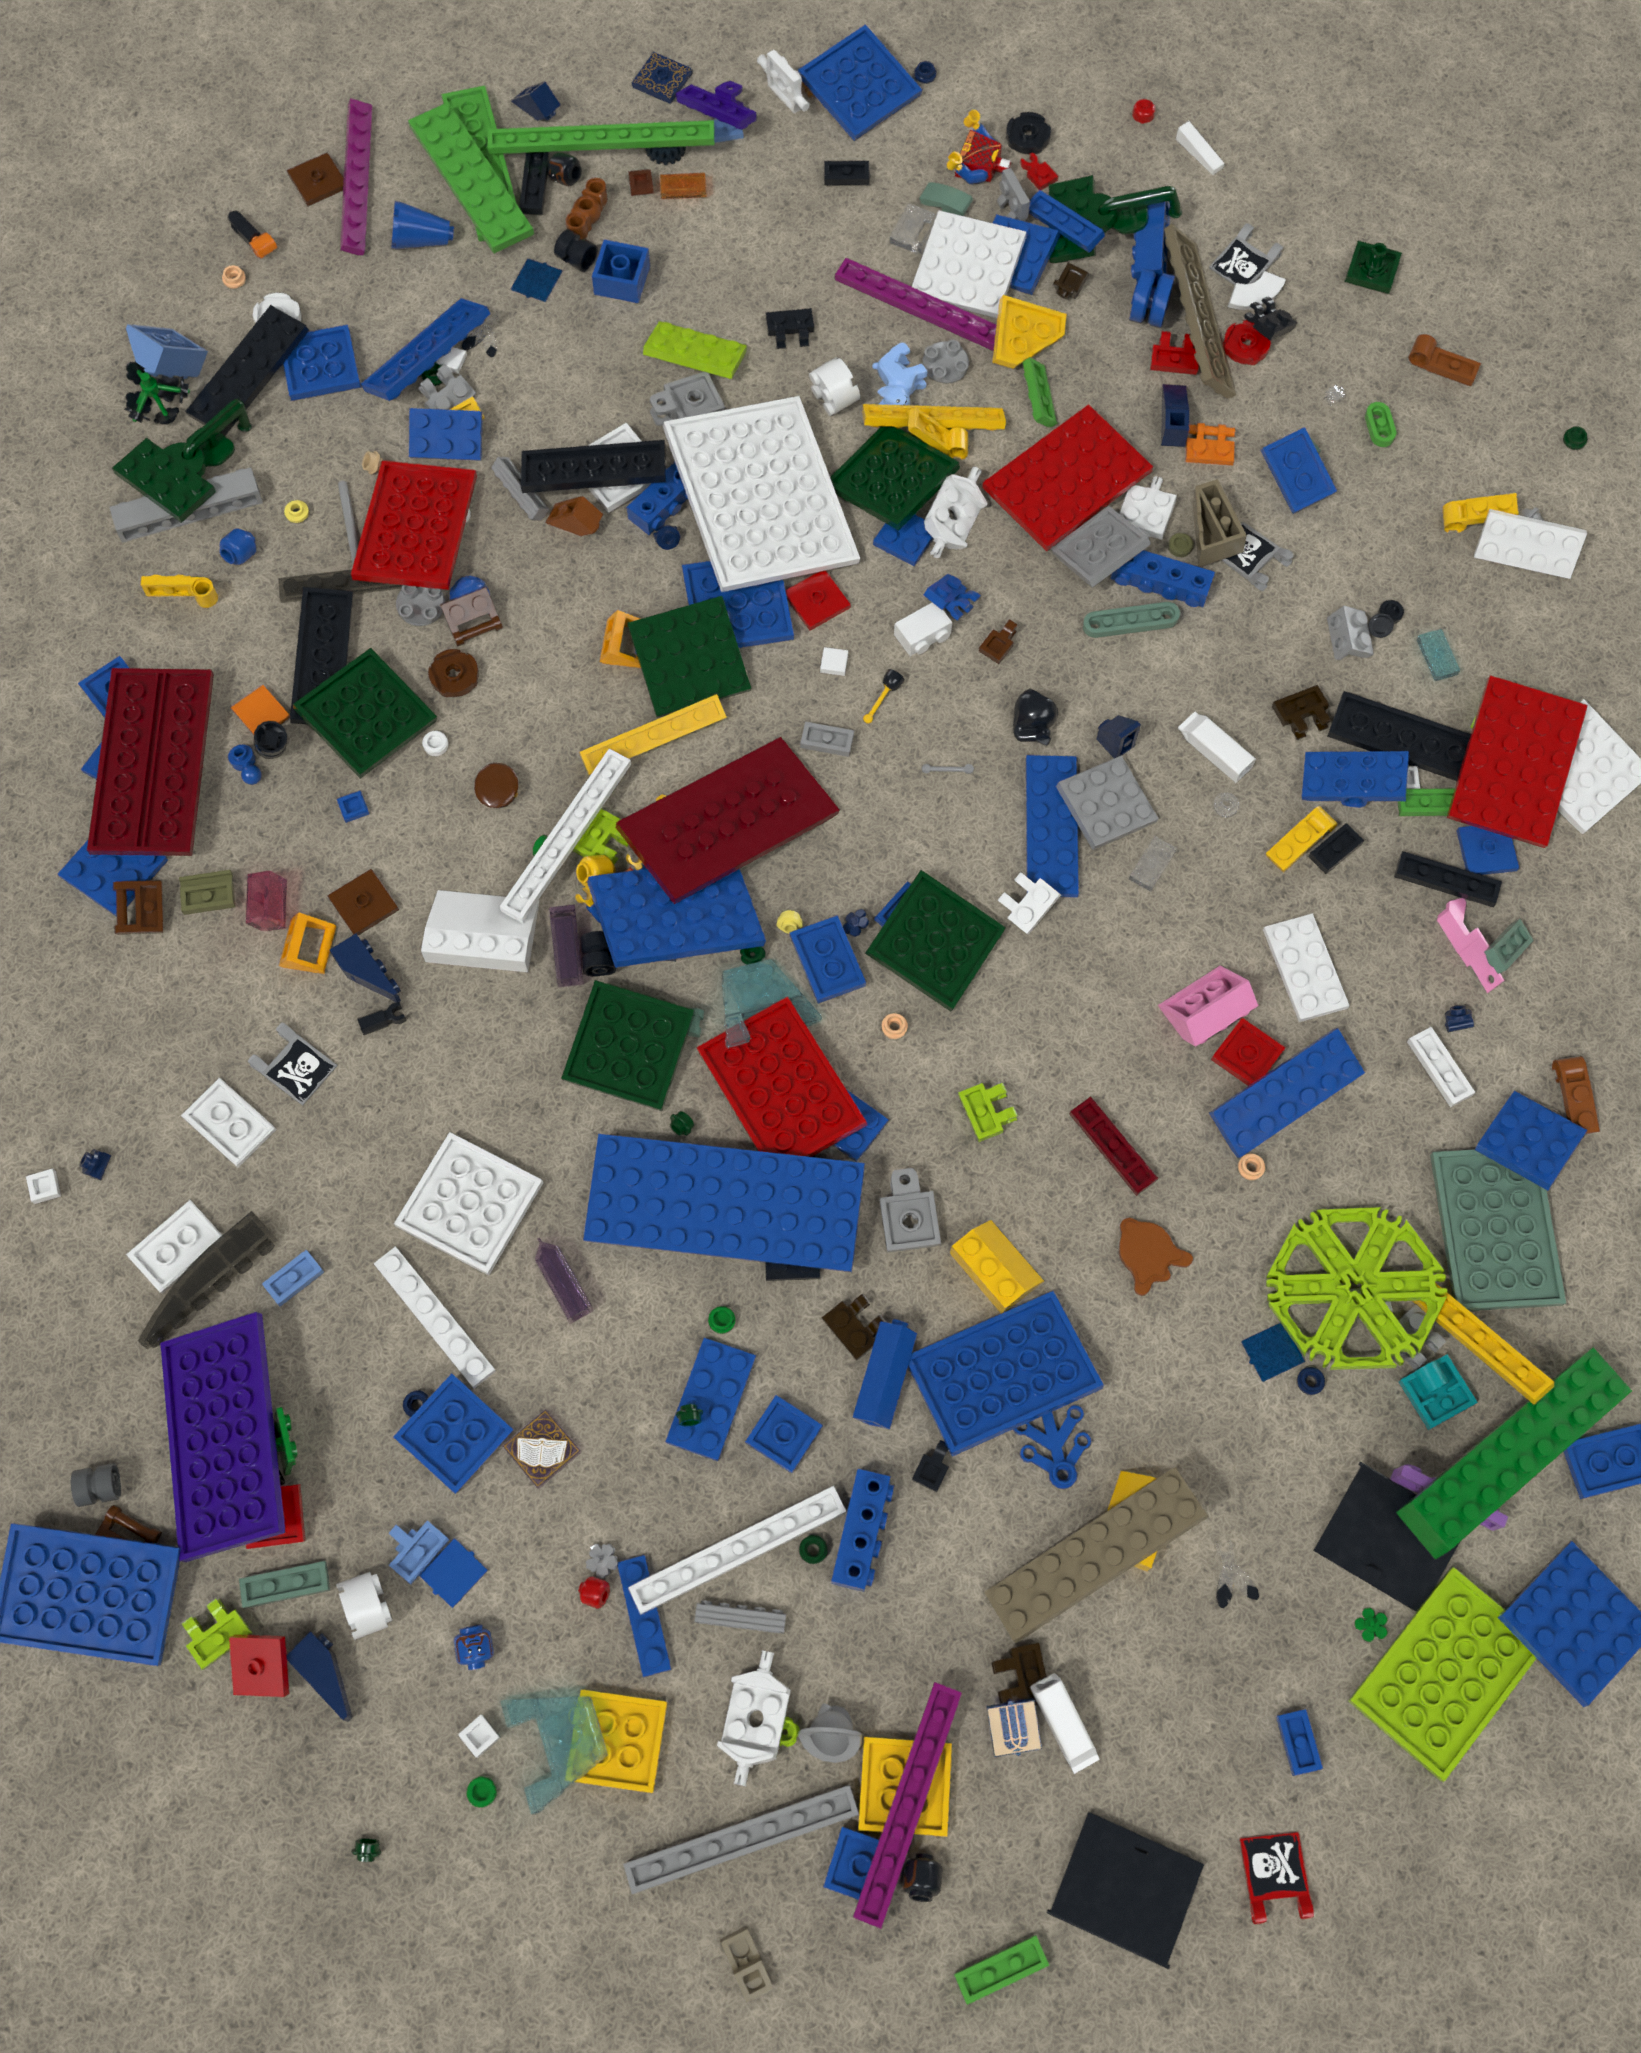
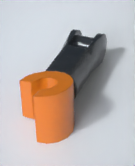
M232 211L228 214V220L231 223L232 229L251 247L258 258L262 259L278 248L274 239L268 233L260 234L239 211Z

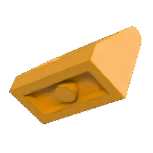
M617 610L607 619L600 657L601 663L641 668L637 655L634 658L620 652L624 627H628V622L639 620L640 618Z
M298 912L290 921L279 967L324 974L336 925ZM305 927L325 930L316 964L298 959Z

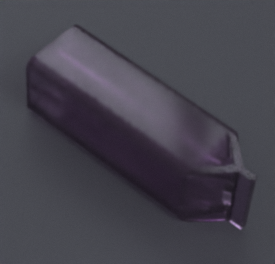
M575 904L549 907L558 988L584 985Z
M540 1237L537 1238L539 1247L535 1257L536 1265L568 1323L572 1324L593 1312V1307L561 1249L556 1245L542 1242Z

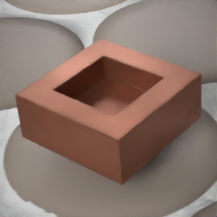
M651 169L628 171L631 196L654 193Z

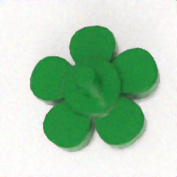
M1371 1608L1364 1609L1362 1611L1363 1618L1355 1620V1628L1360 1631L1364 1630L1362 1638L1366 1642L1374 1640V1633L1378 1639H1384L1388 1633L1387 1629L1382 1627L1387 1623L1386 1615L1378 1613L1374 1618L1375 1613Z

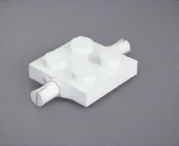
M775 50L767 53V58L765 55H760L757 63L764 68L767 74L768 86L793 113L801 109L802 111L808 110L810 104L801 94L802 78L796 70L794 71L788 65L787 60Z
M1155 476L1150 488L1134 485L1128 490L1120 515L1147 537L1163 539L1177 495L1160 491L1163 479L1159 477L1157 481V476Z

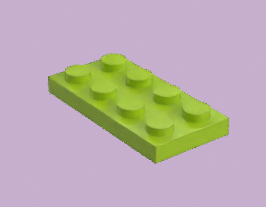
M659 321L643 346V355L732 379L745 356L747 345Z

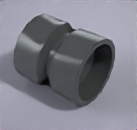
M115 1463L97 1466L95 1471L91 1468L72 1471L71 1492L77 1507L93 1505L98 1499L102 1503L120 1499V1473Z

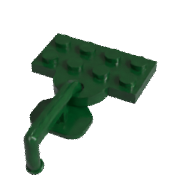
M1093 175L1049 184L1050 197L1102 229L1104 233L1111 228L1121 234L1143 230L1148 223V205L1169 201V216L1179 218L1182 215L1178 194L1173 186H1164L1111 198L1103 193H1095V179ZM1060 234L1049 260L1050 263H1061L1096 256V246L1090 252H1087Z
M239 399L231 401L208 423L189 436L186 443L179 442L162 449L146 437L112 467L114 474L182 523L216 493L214 486L202 478L206 467L222 465L235 451L233 442L220 432L235 418H238L239 423L237 427L240 431L248 432L251 430L252 425L249 422L243 402Z

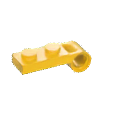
M917 407L909 410L908 431L951 458L960 457L963 460L968 456L969 434L967 430L963 428L948 430Z
M1511 493L1470 498L1446 503L1442 507L1445 532H1449V530L1462 532L1466 529L1467 525L1485 523L1489 509L1519 515L1517 494Z
M181 574L176 576H141V587L146 596H194L198 605L203 608H210L218 601V594L211 580L206 577H191Z
M1317 806L1267 851L1266 856L1284 873L1320 839H1324L1323 836L1328 831L1332 832L1338 823L1321 806Z

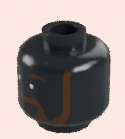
M559 152L554 154L548 162V175L553 182L564 186H572L581 177L582 169L580 162L574 156Z
M917 1853L915 1858L909 1859L904 1864L902 1887L909 1894L911 1900L931 1902L933 1897L941 1892L943 1872L941 1864L934 1861L933 1856L927 1853Z

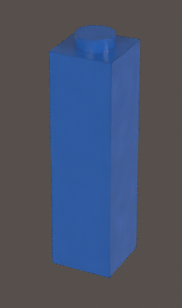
M895 1319L892 1320V1323L880 1321L852 1418L867 1425L890 1429L917 1336L916 1332L908 1328V1323Z

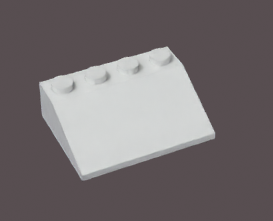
M438 890L423 937L421 953L425 962L528 972L539 900L523 923L500 911L499 907L506 897Z

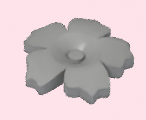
M595 1544L590 1547L589 1555L592 1558L586 1561V1568L590 1569L591 1572H596L597 1578L604 1579L610 1574V1569L616 1570L617 1556H613L615 1548L612 1544H603L602 1547L599 1544Z

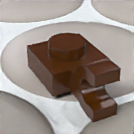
M1009 619L1000 633L993 629L979 647V652L1000 664L1013 647L1011 639L1017 633L1015 629L1018 624Z

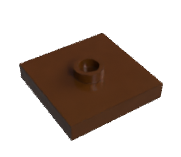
M328 152L287 170L289 178L307 207L343 191L344 178Z
M372 869L327 895L353 935L355 933L357 935L362 934L399 911V908Z

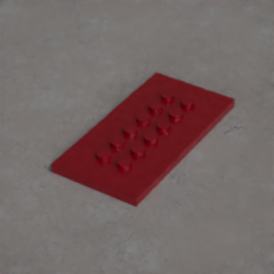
M112 668L87 851L90 855H193L214 679L212 669Z
M779 737L617 821L615 828L671 901L676 904L825 823L839 814L840 809L782 737Z

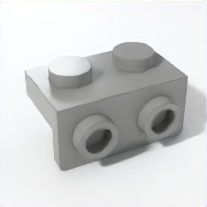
M1343 606L1327 617L1336 660H1341L1349 654L1361 658H1369L1374 655L1365 611Z

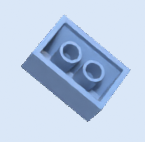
M127 324L126 331L135 361L145 368L144 371L155 377H158L159 374L173 378V376H183L184 379L197 377L200 374L208 353L207 350L170 328Z

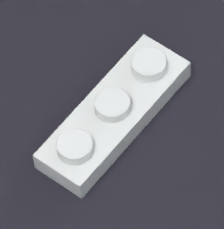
M1432 1027L1408 1039L1407 1043L1450 1108L1474 1095L1475 1091Z

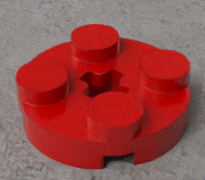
M1243 320L1241 324L1236 325L1234 323L1229 326L1223 340L1224 351L1227 356L1237 363L1256 365L1267 356L1271 341L1253 328L1254 323ZM1250 340L1251 345H1246L1243 342Z

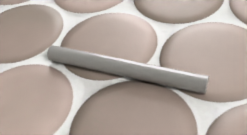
M341 481L338 483L352 563H354L359 542L348 484L346 481Z

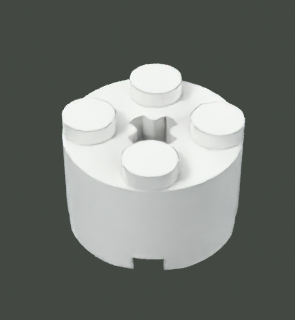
M836 357L809 373V377L814 384L811 386L812 392L817 399L822 397L825 401L823 406L829 416L838 413L860 399L858 386H853L851 381L853 376L840 358L837 359Z
M370 1572L336 1584L339 1592L344 1590V1592L339 1593L348 1624L351 1630L357 1629V1631L352 1632L354 1640L388 1627L387 1623L391 1622L392 1618L386 1601L380 1603L378 1595L383 1594L377 1574L371 1575Z

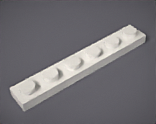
M396 1246L374 1263L474 1389L496 1372Z

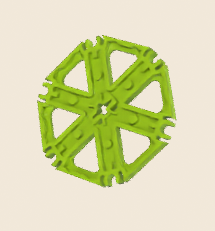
M1381 1207L1320 1209L1316 1213L1311 1212L1309 1217L1313 1224L1306 1225L1302 1219H1299L1298 1229L1294 1223L1267 1274L1266 1279L1269 1280L1266 1281V1287L1277 1289L1275 1294H1267V1301H1270L1268 1306L1304 1357L1310 1348H1312L1309 1355L1310 1361H1313L1317 1354L1325 1357L1322 1366L1324 1368L1329 1365L1331 1359H1334V1363L1330 1370L1396 1368L1397 1364L1399 1366L1403 1365L1404 1360L1400 1353L1407 1352L1412 1359L1416 1356L1415 1349L1418 1354L1420 1353L1447 1298L1445 1296L1447 1288L1441 1289L1435 1285L1436 1282H1443L1446 1279L1442 1266L1407 1220L1402 1228H1399L1402 1221V1216L1400 1215L1395 1222L1387 1221L1386 1217L1389 1211L1387 1209L1382 1212L1380 1218H1377V1214L1380 1212ZM1364 1222L1368 1225L1369 1231L1355 1259L1351 1257L1332 1231L1331 1226L1333 1224ZM1398 1241L1406 1242L1423 1264L1422 1271L1380 1272L1394 1244ZM1303 1244L1309 1247L1327 1274L1287 1275L1285 1266L1296 1246ZM1350 1280L1356 1285H1362L1360 1290L1362 1294H1358L1357 1291H1350ZM1385 1302H1424L1428 1310L1417 1332L1407 1334ZM1331 1303L1319 1329L1313 1337L1304 1336L1288 1313L1289 1307L1294 1304ZM1357 1316L1381 1348V1353L1376 1357H1347L1342 1353V1346Z

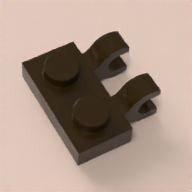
M1318 685L1276 700L1272 704V708L1283 726L1290 724L1297 740L1306 737L1305 732L1309 730L1303 720L1304 718L1312 716L1319 732L1327 729L1328 725L1326 723L1331 721L1325 711L1328 709L1329 703Z
M864 1294L858 1296L849 1306L844 1301H841L822 1317L825 1324L856 1361L873 1348L874 1336L877 1335L880 1321L886 1322L881 1315L872 1320L867 1327H864L856 1316L870 1305L869 1300Z
M1039 1643L1009 1649L1011 1658L991 1663L993 1674L1014 1670L1018 1687L998 1692L1000 1704L1021 1700V1704L1034 1701V1706L1039 1705L1030 1688L1033 1684L1047 1677Z

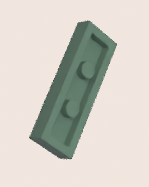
M1521 919L1512 922L1484 953L1489 965L1494 967L1497 974L1506 971L1534 940Z
M325 1561L239 1579L242 1608L244 1609L330 1591L328 1568Z

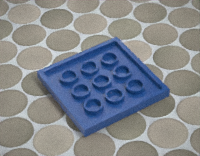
M866 24L798 69L803 83L853 141L912 102L922 93L920 86Z
M711 561L682 565L688 605L722 596L739 648L794 640L783 579L721 592Z
M1573 1541L1569 1542L1498 1616L1502 1623L1583 1707L1590 1705L1641 1648V1611Z

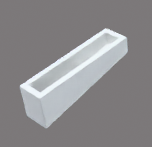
M1190 121L1178 128L1176 140L1212 175L1223 169L1224 162Z

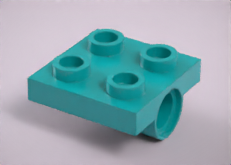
M1448 1354L1428 1363L1398 1381L1428 1431L1478 1403Z

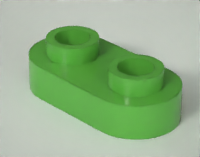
M1382 402L1371 403L1365 413V421L1370 438L1375 445L1388 447L1396 437V428L1391 411ZM1373 415H1378L1380 418L1377 419Z

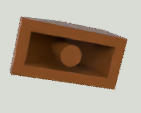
M584 496L556 503L545 523L578 536L594 534L600 526L599 521L603 513Z

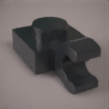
M939 1441L932 1458L925 1454L923 1455L912 1477V1481L936 1493L949 1466L942 1463L948 1451L944 1441Z

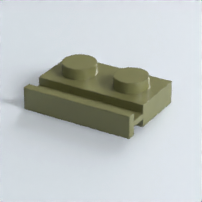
M224 870L179 877L182 913L188 915L235 908L232 871Z

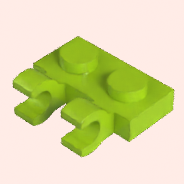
M600 809L572 851L582 857L606 855L615 865L618 861L616 857L617 852L606 847V844L612 837L620 844L628 847V843L615 828L616 822L620 818Z
M983 1083L958 1092L959 1099L978 1142L1003 1133L1002 1125L1017 1121L1016 1117L1018 1115L1014 1106L996 1113L991 1103L992 1101L1007 1097V1091L1003 1083L989 1089H985Z
M217 1598L206 1605L217 1621L204 1632L196 1617L193 1618L191 1616L182 1623L193 1640L186 1647L201 1670H205L230 1651L229 1637L253 1634L239 1612L233 1610L231 1613H228L221 1600H217Z

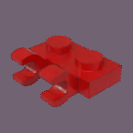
M1161 331L1159 345H1153L1150 370L1197 375L1196 349H1193L1190 334L1185 333L1181 348L1170 346L1171 332Z

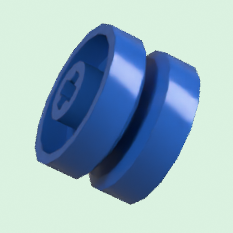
M1143 268L1139 282L1136 283L1129 320L1141 323L1145 319L1147 309L1151 310L1148 320L1149 325L1161 328L1175 276L1163 273L1159 278L1157 287H1154L1155 271Z

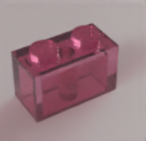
M270 870L247 875L246 924L260 931L285 929L287 879Z

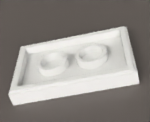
M221 1078L210 1086L181 1115L238 1168L277 1130Z
M189 1200L126 1255L155 1288L163 1294L225 1240V1237L196 1205Z

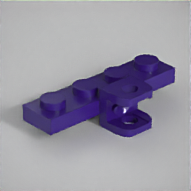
M727 81L717 86L715 94L692 84L676 93L678 103L718 119L720 122L732 125L737 129H745L757 120L756 111L744 107L743 102L735 100V97L743 89L742 85L733 81Z

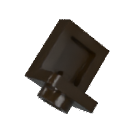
M1068 262L1059 280H1055L1053 283L1054 288L1057 290L1056 294L1067 300L1069 296L1076 299L1089 273Z

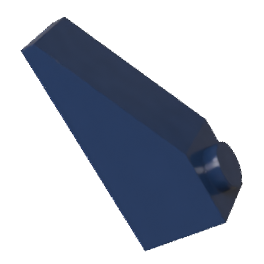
M310 1631L287 1654V1661L343 1721L349 1722L353 1717L336 1655L330 1649L334 1644L322 1632L317 1635Z

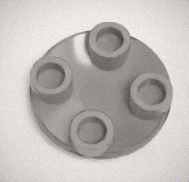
M957 340L943 341L928 346L925 349L923 366L927 370V375L933 380L941 383H952L960 380L967 373L969 358Z
M402 585V589L396 599V608L399 616L405 622L415 626H425L435 622L442 615L443 612L439 604L444 603L445 598L441 589Z

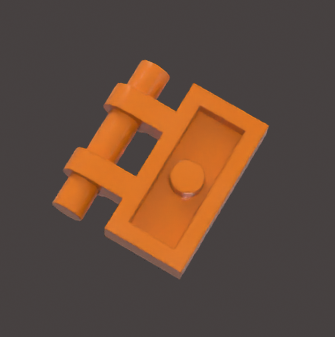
M1205 423L1189 425L1188 434H1194L1196 438H1187L1185 462L1233 466L1235 441H1225V437H1234L1235 428L1226 427L1223 424H1218V427L1205 426ZM1204 435L1217 436V440L1204 439Z

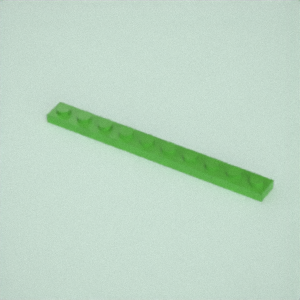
M714 120L488 129L489 154L715 145Z

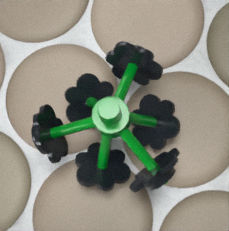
M136 361L129 362L126 365L128 372L126 378L132 380L134 384L140 385L142 390L141 392H128L125 399L127 403L124 410L129 412L128 417L133 422L142 423L143 419L149 422L150 419L143 414L150 413V406L152 404L150 397H153L161 412L155 415L154 422L164 425L174 422L180 411L179 408L169 407L165 409L160 398H163L166 402H172L175 396L179 395V403H182L183 398H187L190 393L188 384L184 383V377L181 376L180 387H178L179 380L177 377L173 376V378L162 375V379L156 380L144 371L145 368L136 363Z

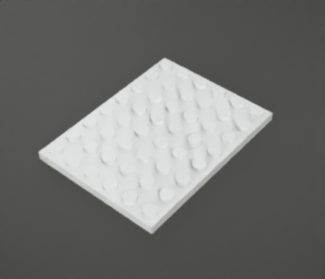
M799 396L664 421L663 429L721 592L859 563L860 556Z

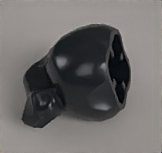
M1028 689L1021 693L1014 706L1013 733L1015 738L1020 742H1038L1048 746L1051 741V731L1048 728L1054 725L1059 714L1056 704L1033 689Z

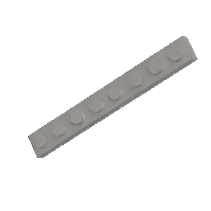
M850 1785L623 1865L631 1893L635 1894L857 1816L859 1813Z

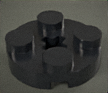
M1034 112L1020 113V117L1015 119L1012 117L1006 127V140L1011 149L1023 154H1039L1049 144L1051 126L1045 122V118L1042 115ZM1027 131H1031V135H1026L1024 133H1027Z

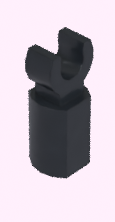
M400 1002L391 1004L385 1011L379 1010L357 1018L363 1035L389 1027L388 1024L404 1023L406 1021L404 1014L394 1016L397 1010L402 1009Z

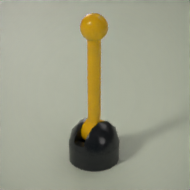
M887 670L883 677L885 689L870 712L864 715L863 721L869 724L873 721V715L887 693L899 689L905 681L904 677L897 671Z

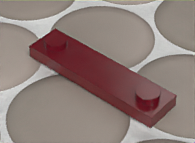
M1091 1096L1070 1111L1069 1115L1136 1196L1158 1180L1155 1173Z

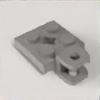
M707 372L665 384L664 391L650 397L652 405L650 414L657 426H663L664 421L725 410V406ZM691 396H694L696 399L700 398L697 402L690 401ZM665 414H666V417H664V418H659V417L657 416V415H665Z
M913 1168L894 1170L890 1182L892 1196L879 1199L887 1253L941 1246L933 1191L920 1193L918 1175ZM906 1180L908 1184L903 1185L900 1183V1181ZM907 1215H911L912 1219H917L918 1224H914L912 1229H909L907 1225L902 1223V1221L906 1220Z

